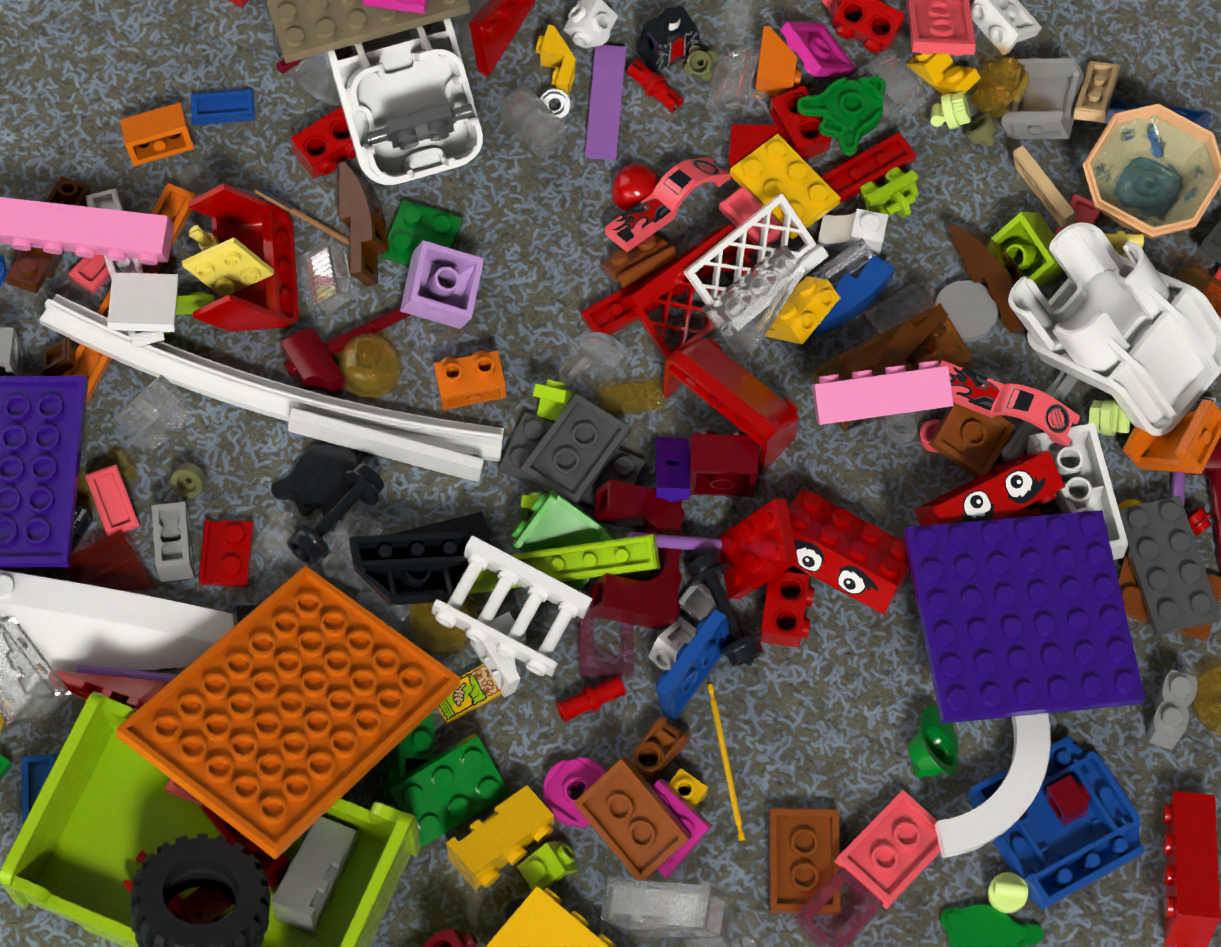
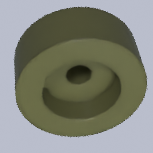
M984 114L973 120L966 127L964 134L972 144L983 142L986 147H990L996 142L993 133L997 129V124L989 114Z
M191 463L181 464L171 476V487L181 497H197L206 484V475L197 465Z

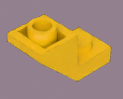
M548 24L545 36L540 35L538 38L536 53L540 54V65L555 69L552 85L566 92L569 97L576 76V58L555 26Z
M915 52L914 56L906 63L910 69L942 95L964 92L965 94L981 78L976 68L956 66L950 54L932 53L926 55Z

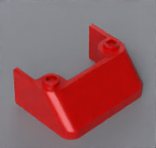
M224 183L190 200L188 208L211 217L212 233L220 243L235 237L274 269V275L234 292V296L228 294L194 311L193 318L229 332L285 328L297 322L299 307L294 226L289 214L280 207Z
M699 338L675 351L666 360L663 396L668 399L683 383L761 446L758 461V472L760 474H763L795 440L799 423L798 409L795 404L786 398L781 399L723 353L720 345L713 339Z

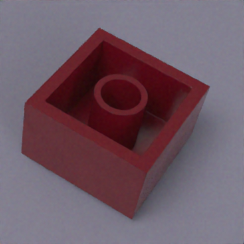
M701 431L698 434H691L689 451L690 495L754 497L758 474V443L744 432H735L731 435H717L713 431Z

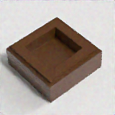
M68 337L42 352L43 376H59L75 366V343Z

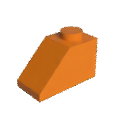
M764 26L755 94L779 96L793 90V88L800 87L802 70L796 69L797 56L770 26Z

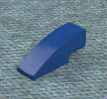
M873 255L857 279L845 273L835 287L836 292L840 296L839 301L811 335L817 337L851 321L866 310L890 284L895 267Z

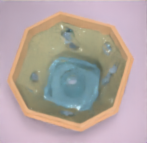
M1160 104L1114 114L1083 163L1095 208L1103 212L1105 216L1110 217L1121 227L1127 228L1134 234H1143L1144 237L1150 239L1196 227L1221 186V155L1214 134Z

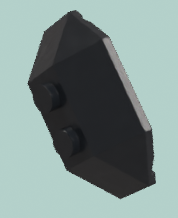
M460 531L353 536L349 538L354 571L388 605L434 603L436 599L448 602L469 565L468 558L464 557L465 547L472 535L481 540L480 532Z

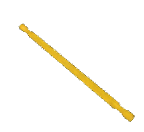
M708 684L707 690L710 694V704L734 820L738 828V839L743 841L746 839L742 830V819L719 709L714 696V685Z

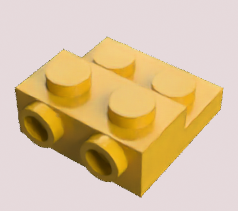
M806 276L804 280L795 283L778 297L772 306L763 313L762 318L754 327L762 336L803 345L839 301L840 296L829 280Z

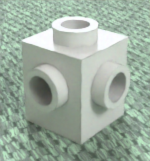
M578 0L576 6L570 11L569 19L563 30L579 47L601 46L609 39L610 31L618 15L603 0Z

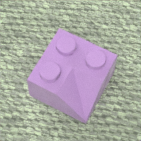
M423 240L412 252L400 311L461 329L473 315L484 258Z

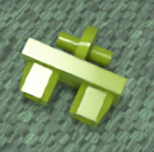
M895 167L887 172L885 175L886 185L881 188L871 181L861 186V198L866 205V210L887 214L888 216L897 213L903 219L911 214L909 205L916 202L915 197L919 196L916 187L918 175L913 170L905 173L900 168Z

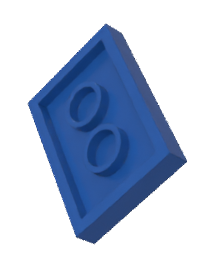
M716 609L708 618L704 617L699 622L695 631L696 635L689 644L685 643L676 655L675 664L670 670H665L657 680L656 690L662 714H665L673 722L722 657L720 650L731 644L727 617Z

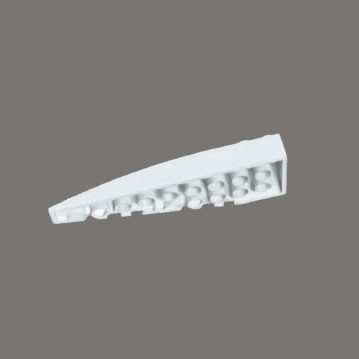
M0 570V680L19 681V679L28 678L46 679L50 678L49 675L52 670L77 672L78 665L137 671H157L167 668L185 669L234 627L233 614L110 588Z

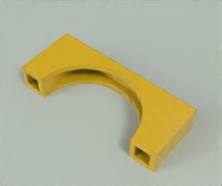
M536 886L486 947L616 946L603 934H599L597 937L587 928L589 923L575 911H572L570 914L560 906L562 900L548 888H545L543 891Z

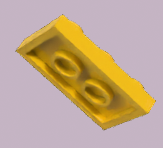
M778 133L730 168L729 175L741 187L744 186L763 206L776 195L783 194L806 229L840 204L841 198ZM778 205L771 211V214L783 225L785 213ZM789 232V237L792 240L799 235L798 233Z

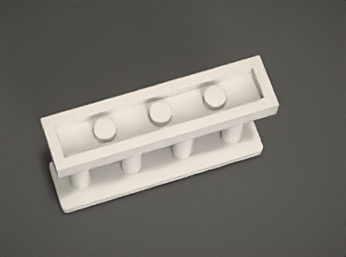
M472 535L464 552V557L468 558L467 561L469 563L466 571L447 604L438 599L435 600L432 614L436 616L435 619L440 624L448 628L456 626L466 631L465 635L472 641L479 644L487 642L496 647V652L509 660L517 658L527 664L526 668L539 676H544L545 674L553 676L558 663L550 659L571 618L578 616L584 619L590 608L592 598ZM487 568L498 574L499 581L476 620L459 611L481 570L485 571ZM517 584L528 590L529 597L506 636L489 627L511 586H516ZM548 600L558 606L559 613L537 652L521 644L520 640L541 602Z

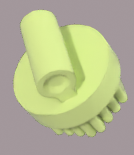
M964 92L949 93L941 96V104L936 103L932 106L931 124L933 126L939 127L943 122H946L951 130L971 122V113Z
M1115 399L1093 401L1089 408L1088 424L1095 423L1097 433H1102L1105 436H1114L1116 432H1130V420Z
M1011 872L997 875L991 881L988 888V899L991 905L1003 913H1014L1020 910L1028 898L1027 884L1019 875Z

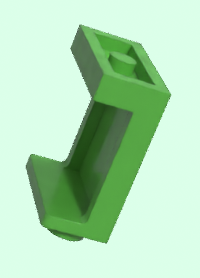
M554 489L548 495L540 494L531 507V510L535 513L528 522L522 519L511 534L515 538L512 548L516 551L520 549L524 553L617 540L615 533ZM590 578L566 581V583L571 588L580 592Z

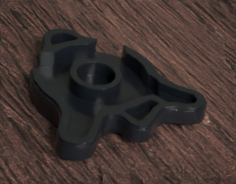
M337 444L319 445L311 448L298 460L295 469L290 475L272 484V495L278 500H293L299 513L303 516L310 515L314 509H320L324 518L349 491L343 482L342 474L347 470L352 471L358 466L356 460L357 450ZM343 517L330 531L337 532L342 529L344 525Z

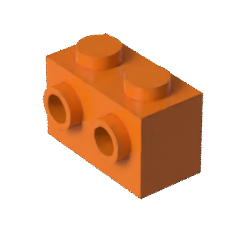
M181 102L120 119L124 143L133 167L194 149L189 124Z
M481 350L468 357H447L438 363H434L435 379L442 410L506 398V384L498 351Z

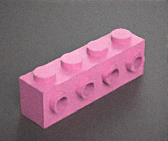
M939 360L918 363L919 370L906 371L905 365L886 367V374L873 376L872 370L852 372L853 379L840 380L839 374L819 377V384H812L817 424L822 425L954 406L948 366L939 367Z

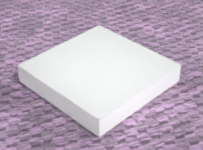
M113 272L107 320L108 330L175 332L179 286L178 274Z

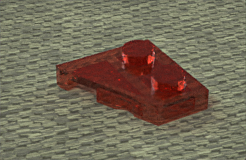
M121 530L71 555L70 567H64L70 580L76 583L120 591L144 590L152 587Z

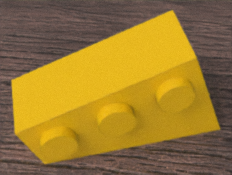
M528 785L495 807V813L483 823L478 819L471 824L469 828L472 832L458 842L453 837L446 842L448 860L474 890H477L481 885L485 888L492 885L500 877V869L507 863H510L512 866L518 863L527 854L526 847L535 840L537 843H541L553 832L554 829L551 827L554 825L553 813Z

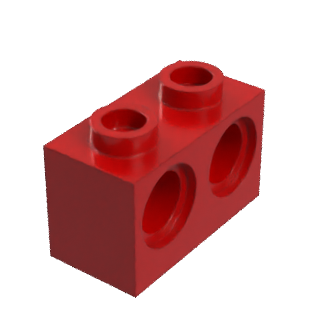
M842 0L832 18V27L837 35L846 40H852L853 38L863 43V47L872 53L879 54L882 52L888 55L905 23V13L878 0ZM850 12H857L862 18L857 22H850L845 16ZM882 25L887 27L889 32L886 35L879 36L873 32V29L876 26Z
M805 85L771 98L769 114L774 124L780 128L781 137L803 160L828 151L831 138H833L820 134L819 125L823 118L804 116L790 111L797 109V102L800 98L810 96ZM810 134L815 136V138H806L804 135Z
M342 106L290 138L293 153L314 179L320 175L326 176L331 174L337 168V164L345 159L356 158ZM341 135H348V136H349V137L346 138V139H338V138H337V137H339V136H341ZM316 151L323 152L322 154L317 156L311 155L313 152Z
M784 571L767 582L760 631L762 638L760 642L799 648L801 638H808L810 618H804L806 606L812 607L814 587L808 586L810 575ZM785 589H792L798 596L789 599L783 596L781 592ZM781 620L790 621L794 628L783 630L777 625V622Z

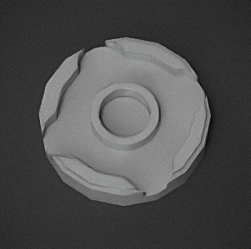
M971 280L955 281L946 285L938 294L934 305V310L940 306L949 314L945 324L948 328L945 334H949L955 340L961 342L977 341L986 337L995 326L999 313L997 303L990 297L988 289L984 285L974 283Z

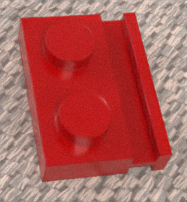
M205 519L199 585L248 588L254 531L253 521L220 520V522H212Z

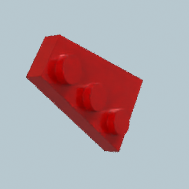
M492 0L469 21L479 73L484 76H490L534 6L535 0Z

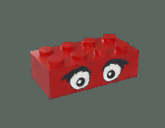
M1049 450L1026 453L913 509L920 526L996 520L1007 517L1016 518L1029 511L1027 506L1037 502L1041 505L1057 497L1056 491L1064 488L1065 485Z
M803 488L788 508L799 561L794 566L884 615L911 573L905 541L888 534L878 526L860 519L848 510L840 508L823 499L818 494Z

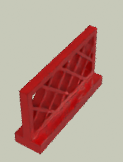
M732 224L719 227L621 298L628 309L632 308L666 360L675 351L704 337L717 327V320L711 321L713 314L708 307L705 309L692 306L695 288L690 281H683L687 278L683 271L735 230ZM727 246L723 250L725 251L727 248L731 247L737 256L738 247ZM744 251L743 267L756 269ZM704 265V266H703V267H706V268H711V269H713V271H714V266H708V265ZM721 268V271L735 273V269ZM742 271L741 275L750 276L752 281L755 282V272ZM676 285L688 287L686 305L670 302L672 289ZM718 290V293L732 295V292ZM665 294V299H664V300L658 299V298H660L662 295ZM651 303L662 304L661 323L651 321L643 309ZM670 306L685 309L682 327L667 324ZM691 311L706 313L704 327L700 330L688 328ZM654 326L660 327L659 333ZM666 329L681 331L679 345L671 351L664 342ZM687 333L693 334V335L690 336L688 339H686V338H687Z

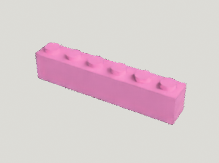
M0 197V244L11 245L12 248L21 251H30L31 247L43 248L44 252L56 255L62 254L63 251L75 252V255L83 258H94V254L104 255L107 259L117 262H124L126 258L138 259V262L146 265H157L158 262L168 263L174 225L168 216Z

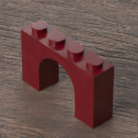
M613 479L596 489L595 520L598 522L624 527L636 533L681 536V525L684 520L682 499L677 502H668L663 498H656L655 489ZM658 548L660 569L651 570L647 581H637L605 574L592 582L590 590L592 602L589 608V615L655 630H663L677 622L680 614L678 587L682 579V574L679 570V559L683 549Z

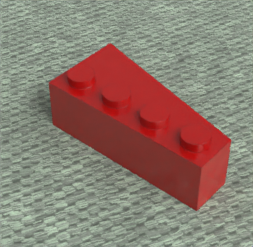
M1174 791L1169 804H1164L1162 810V823L1167 825V834L1164 835L1163 854L1166 855L1164 869V885L1166 886L1164 946L1208 947L1220 920L1215 795Z

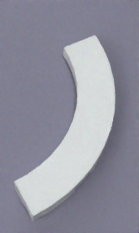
M1048 713L1012 717L1014 729L1012 763L1000 787L988 800L977 808L957 817L939 820L935 824L942 858L976 850L994 840L1011 828L1031 805L1041 787L1049 762L1051 737Z

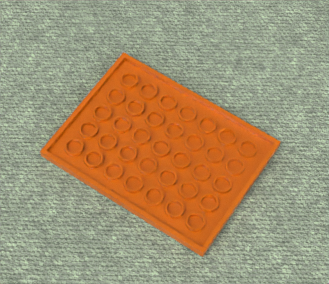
M305 565L116 728V737L276 860L460 686L461 678Z

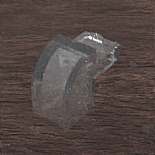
M589 332L579 335L569 343L570 357L561 364L558 370L559 382L566 383L565 390L572 391L590 370L610 385L630 362V349L605 333Z

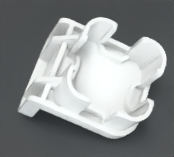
M450 18L323 53L327 68H330L333 74L358 164L363 173L371 180L383 185H396L463 166L479 153L483 142V134ZM447 103L453 109L470 103L472 105L475 117L456 121L454 123L455 132L449 133L450 136L443 140L431 141V138L418 142V146L407 150H401L400 147L393 149L392 142H388V140L369 146L366 132L384 128L387 125L386 120Z
M1084 222L1072 224L1060 231L1049 246L1050 252L1069 278L1052 298L1047 301L1034 281L1023 276L1016 282L1009 293V306L1027 329L1028 342L1043 362L1112 395L1135 427L1154 436L1165 435L1177 426L1221 373V319L1207 297L1198 289L1158 272L1137 243L1127 241L1123 246V250L1129 257L1128 259L1117 254L1105 234L1098 227Z

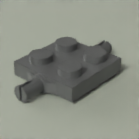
M449 103L386 120L387 125L384 128L366 132L369 146L388 140V142H392L393 149L400 147L401 150H407L418 146V142L431 138V141H440L449 137V133L455 132L454 123L456 121L475 117L471 103L454 109L450 108Z

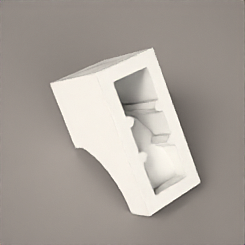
M857 209L855 213L849 215H824L817 245L844 252L858 242L863 250L857 255L867 257L874 255L879 258L888 215Z
M507 612L493 619L489 627L507 636L515 621L511 614ZM526 632L520 640V643L523 645L526 641ZM470 640V644L481 662L486 665L501 689L503 697L516 692L521 678L515 666V658L514 660L504 658L496 652V647L487 642L479 644Z

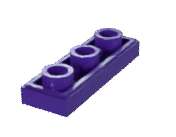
M656 437V498H663L668 502L690 499L688 438Z

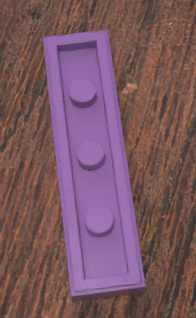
M595 46L585 158L616 160L626 47Z

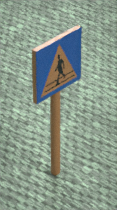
M263 187L255 190L254 193L350 246L347 237L295 209V205Z

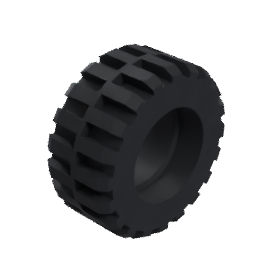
M197 834V838L188 839V836L184 835L177 837L176 843L172 845L169 842H165L157 847V855L149 854L143 860L142 868L136 871L133 879V888L131 889L132 931L135 932V941L138 946L260 947L264 941V933L268 930L271 889L268 888L269 879L266 871L260 869L261 862L254 854L247 856V848L238 842L231 845L228 843L229 838L217 835L216 839L208 838V834ZM195 887H207L225 894L235 907L223 919L214 923L199 925L180 920L169 911L166 905L175 895L184 890Z

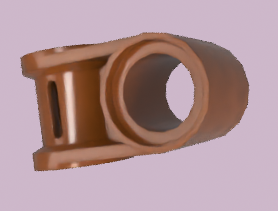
M665 714L655 722L633 753L632 765L646 781L656 779L672 759H675L692 736L688 732H681L668 722L669 718ZM643 757H650L655 760L656 765L645 767L641 765L639 760Z

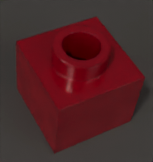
M1070 774L1047 787L1045 799L1063 827L1087 814L1090 795L1081 782L1076 783Z

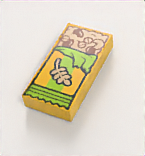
M485 664L461 676L460 686L437 707L447 725L501 695V689Z

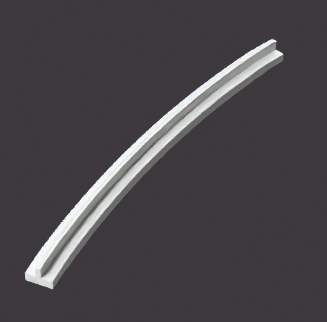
M56 294L53 300L47 299L45 302L46 310L39 319L40 324L123 364L191 391L260 414L289 422L291 409L298 408L480 457L484 460L500 461L504 428L404 413L319 394L217 363L162 341L133 348L127 331L108 330L107 317L59 294Z

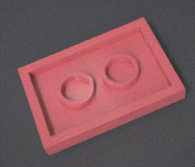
M906 0L912 52L926 55L932 53L952 54L955 56L964 54L974 55L976 42L969 0Z
M902 790L837 857L835 863L884 908L888 909L941 853L935 828L938 820Z

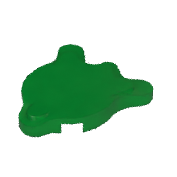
M879 76L860 78L859 81L846 80V77L840 78L831 83L821 94L800 98L797 102V110L804 116L823 118L819 125L820 134L837 139L841 152L847 156H852L858 150L859 140L865 134L871 132L882 118L883 95L886 90V82Z
M986 904L973 905L962 909L948 908L940 917V924L946 932L949 947H1028L1039 944L1044 935L1043 929L1039 925L1019 924L1013 921L1006 913L1000 912L993 906Z

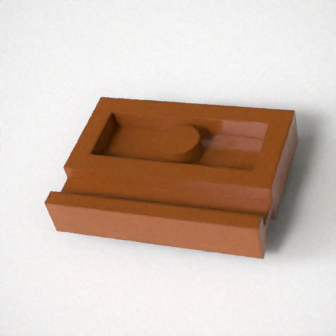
M653 234L628 252L625 250L615 251L608 259L601 262V266L608 277L616 283L620 282L624 288L672 262L678 256L673 246L669 247L668 242Z

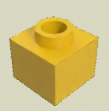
M682 768L678 770L669 782V785L677 792L682 786L691 791L689 795L681 796L695 809L698 808L708 794L709 787Z

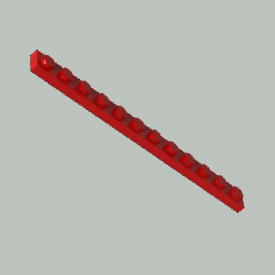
M898 132L820 177L841 198V204L861 193L860 188L870 181L878 183L885 179V175L889 170L895 167L903 169L916 161L917 155ZM746 237V243H745V244L754 245V244ZM731 247L723 251L721 264H736L737 256ZM745 248V253L748 257L759 251ZM666 265L581 312V319L597 342L638 320L632 308L628 309L621 298ZM702 267L697 271V277L703 283L712 278L713 269ZM682 285L673 287L671 300L687 292L688 287ZM665 294L662 295V296H661L660 298H658V299L664 300V299H665ZM651 303L643 310L646 314H649L663 305Z

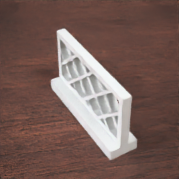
M778 194L685 269L683 273L717 320L718 329L722 333L735 334L829 255L822 245L815 243L784 195ZM778 205L785 213L783 227L769 225L771 211ZM763 218V223H757ZM752 226L762 227L759 246L745 244L747 230ZM769 229L782 231L780 249L766 247ZM789 232L798 233L805 243L796 252L787 250ZM737 238H739V243H736L734 241ZM727 246L738 247L736 266L721 264L723 250ZM745 248L759 250L756 269L742 267ZM766 251L779 253L778 267L773 271L763 270ZM715 257V263L709 262L711 259ZM704 265L714 266L712 285L702 284L695 274ZM721 268L735 269L733 288L718 286ZM742 271L756 273L754 287L749 291L739 289ZM763 274H768L765 278L762 279ZM706 288H707V289H711V293H710V294L708 293V291L706 290ZM718 290L732 292L730 306L723 312L716 304ZM739 293L744 294L738 299Z

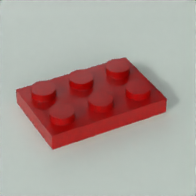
M775 498L717 537L722 541L721 558L724 563H729L731 567L724 573L729 599H742L799 562L786 499Z

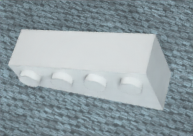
M1095 423L1071 427L1067 435L1071 438L1068 447L1052 442L1046 433L1030 435L1027 453L1049 450L1065 487L1056 491L1057 497L1054 499L1062 514L1102 510L1113 559L1124 558L1128 541Z

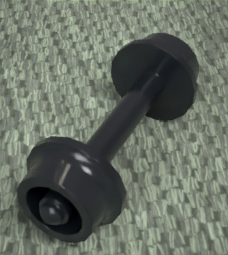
M359 464L354 470H347L342 474L343 482L349 491L313 529L302 523L295 524L293 527L294 533L288 539L287 545L292 553L301 561L312 565L320 557L325 558L330 554L328 545L322 538L359 499L368 505H375L379 501L378 495L384 488V482L369 466Z
M718 552L707 555L700 553L696 560L687 565L691 576L688 582L690 586L706 582L719 612L727 617L729 633L733 643L721 649L720 653L722 656H727L732 667L742 664L751 666L754 659L764 654L760 643L762 635L761 633H755L745 637L718 578V576L731 568L729 563H724Z

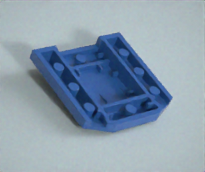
M1069 736L1050 745L1046 774L1031 805L1011 828L992 840L1012 873L1019 875L1027 884L1028 898L1042 910L1135 860L1145 852L1144 844L1141 845L1139 828L1141 824L1138 812L1102 758L1092 751L1087 753L1073 743L1074 739ZM1009 768L970 788L968 795L972 809L983 804L997 791L1005 779ZM1071 774L1076 783L1081 782L1090 795L1089 807L1086 815L1063 827L1046 801L1045 796L1047 787Z

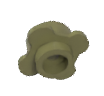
M694 45L689 49L690 55L687 63L684 65V72L687 75L701 76L703 80H710L713 77V65L718 61V54L713 50L709 52L701 50L700 46ZM699 60H703L704 64L702 66L698 64Z

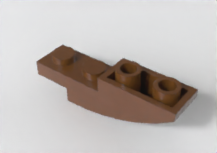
M342 162L339 163V177L337 179L339 188L337 213L339 220L350 228L348 232L350 242L349 271L353 277L364 285L378 284V255L389 252L385 218L377 196L369 183L350 165Z
M61 176L45 202L85 206V196L89 195L90 186ZM31 247L30 251H21L6 275L7 284L37 294L46 277H53L65 251L60 255L44 252L43 248Z
M950 225L948 229L952 235V244L960 252L969 278L974 283L988 284V293L997 303L1001 312L1002 323L1010 333H1028L1008 302L1012 287L1024 276L1016 263L1005 250L980 230L970 225Z
M938 306L918 328L907 320L886 346L873 376L886 374V367L905 365L906 371L915 370L910 364L915 365L926 352L923 348L930 340L935 343L943 336L948 329L945 324L949 314ZM875 417L865 418L863 421L869 424Z

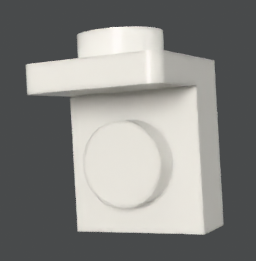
M679 617L677 622L670 625L657 637L649 654V659L664 671L670 670L676 662V655L685 643L689 644L696 635V628L682 617Z

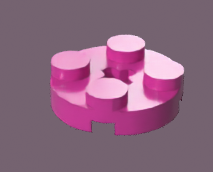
M587 758L564 760L557 763L548 772L544 780L543 801L545 806L553 813L556 821L565 826L585 828L590 825L573 804L576 800L571 799V792L568 789L571 786L577 788L579 785L585 787L583 791L585 793L606 773L598 763Z

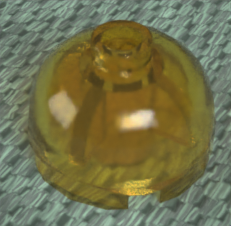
M362 334L354 337L344 345L338 359V367L345 377V388L352 395L377 399L389 394L400 382L403 370L402 358L396 345L387 337L378 334Z

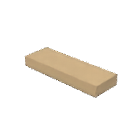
M1089 61L1074 109V119L1105 123L1119 77L1120 65Z
M1022 145L1014 150V168L1060 228L1063 230L1075 224V211L1025 147Z

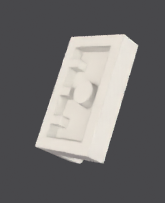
M974 0L970 6L972 20L1002 55L1009 54L1017 42L1037 36L1042 29L1040 24L1019 0Z

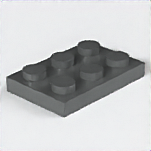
M575 394L521 467L520 473L549 492L554 489L578 506L630 434L631 427L578 394Z

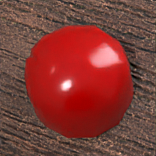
M630 163L624 165L615 175L612 184L611 194L614 204L627 212L653 193L656 185L659 183L658 174L649 166Z

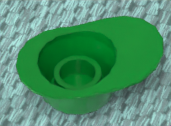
M927 706L923 710L920 730L908 743V752L912 759L913 772L917 778L926 775L928 777H936L943 773L954 776L958 772V739L952 723L941 724L937 706Z

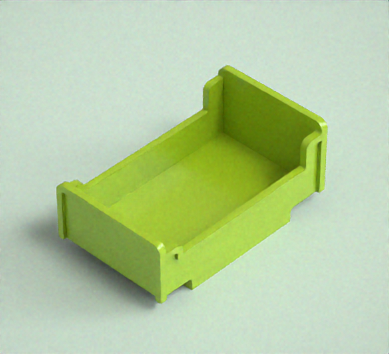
M94 691L88 697L1 868L0 884L14 903L27 909L29 903L71 920L81 925L84 930L121 946L139 947L135 941V932L132 931L131 894L123 884L124 879L133 883L136 871L142 868V864L136 861L138 853L143 850L147 856L151 853L156 856L157 847L165 842H169L172 845L176 843L177 837L187 835L188 839L197 838V834H208V838L216 839L217 835H221L202 812L200 805L166 793L165 787L170 778L116 737V728L134 714L136 710ZM340 798L322 817L357 830L359 841L316 936L276 920L270 901L268 930L264 933V941L260 947H370L411 855L417 857L420 852L421 843L416 816L377 802L373 804L371 810H368ZM303 834L283 852L290 861L294 855H297L302 845ZM283 878L270 887L271 900ZM199 887L184 890L178 893V895L183 900Z

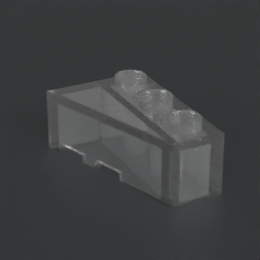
M785 245L772 251L702 307V310L740 360L753 355L805 273V270Z
M14 616L0 617V713L7 726L44 721L72 693Z
M608 878L600 919L648 940L726 938L733 896L721 891L720 885L706 881L699 882V885L678 882L669 883Z

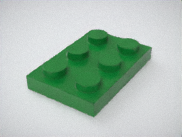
M475 733L386 787L399 811L416 816L421 848L510 794L479 736Z

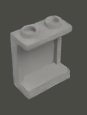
M1069 57L1017 59L1016 67L1020 73L1012 111L1003 112L1001 120L1007 135L1013 139H1070L1074 122V109L1084 78L1077 60Z

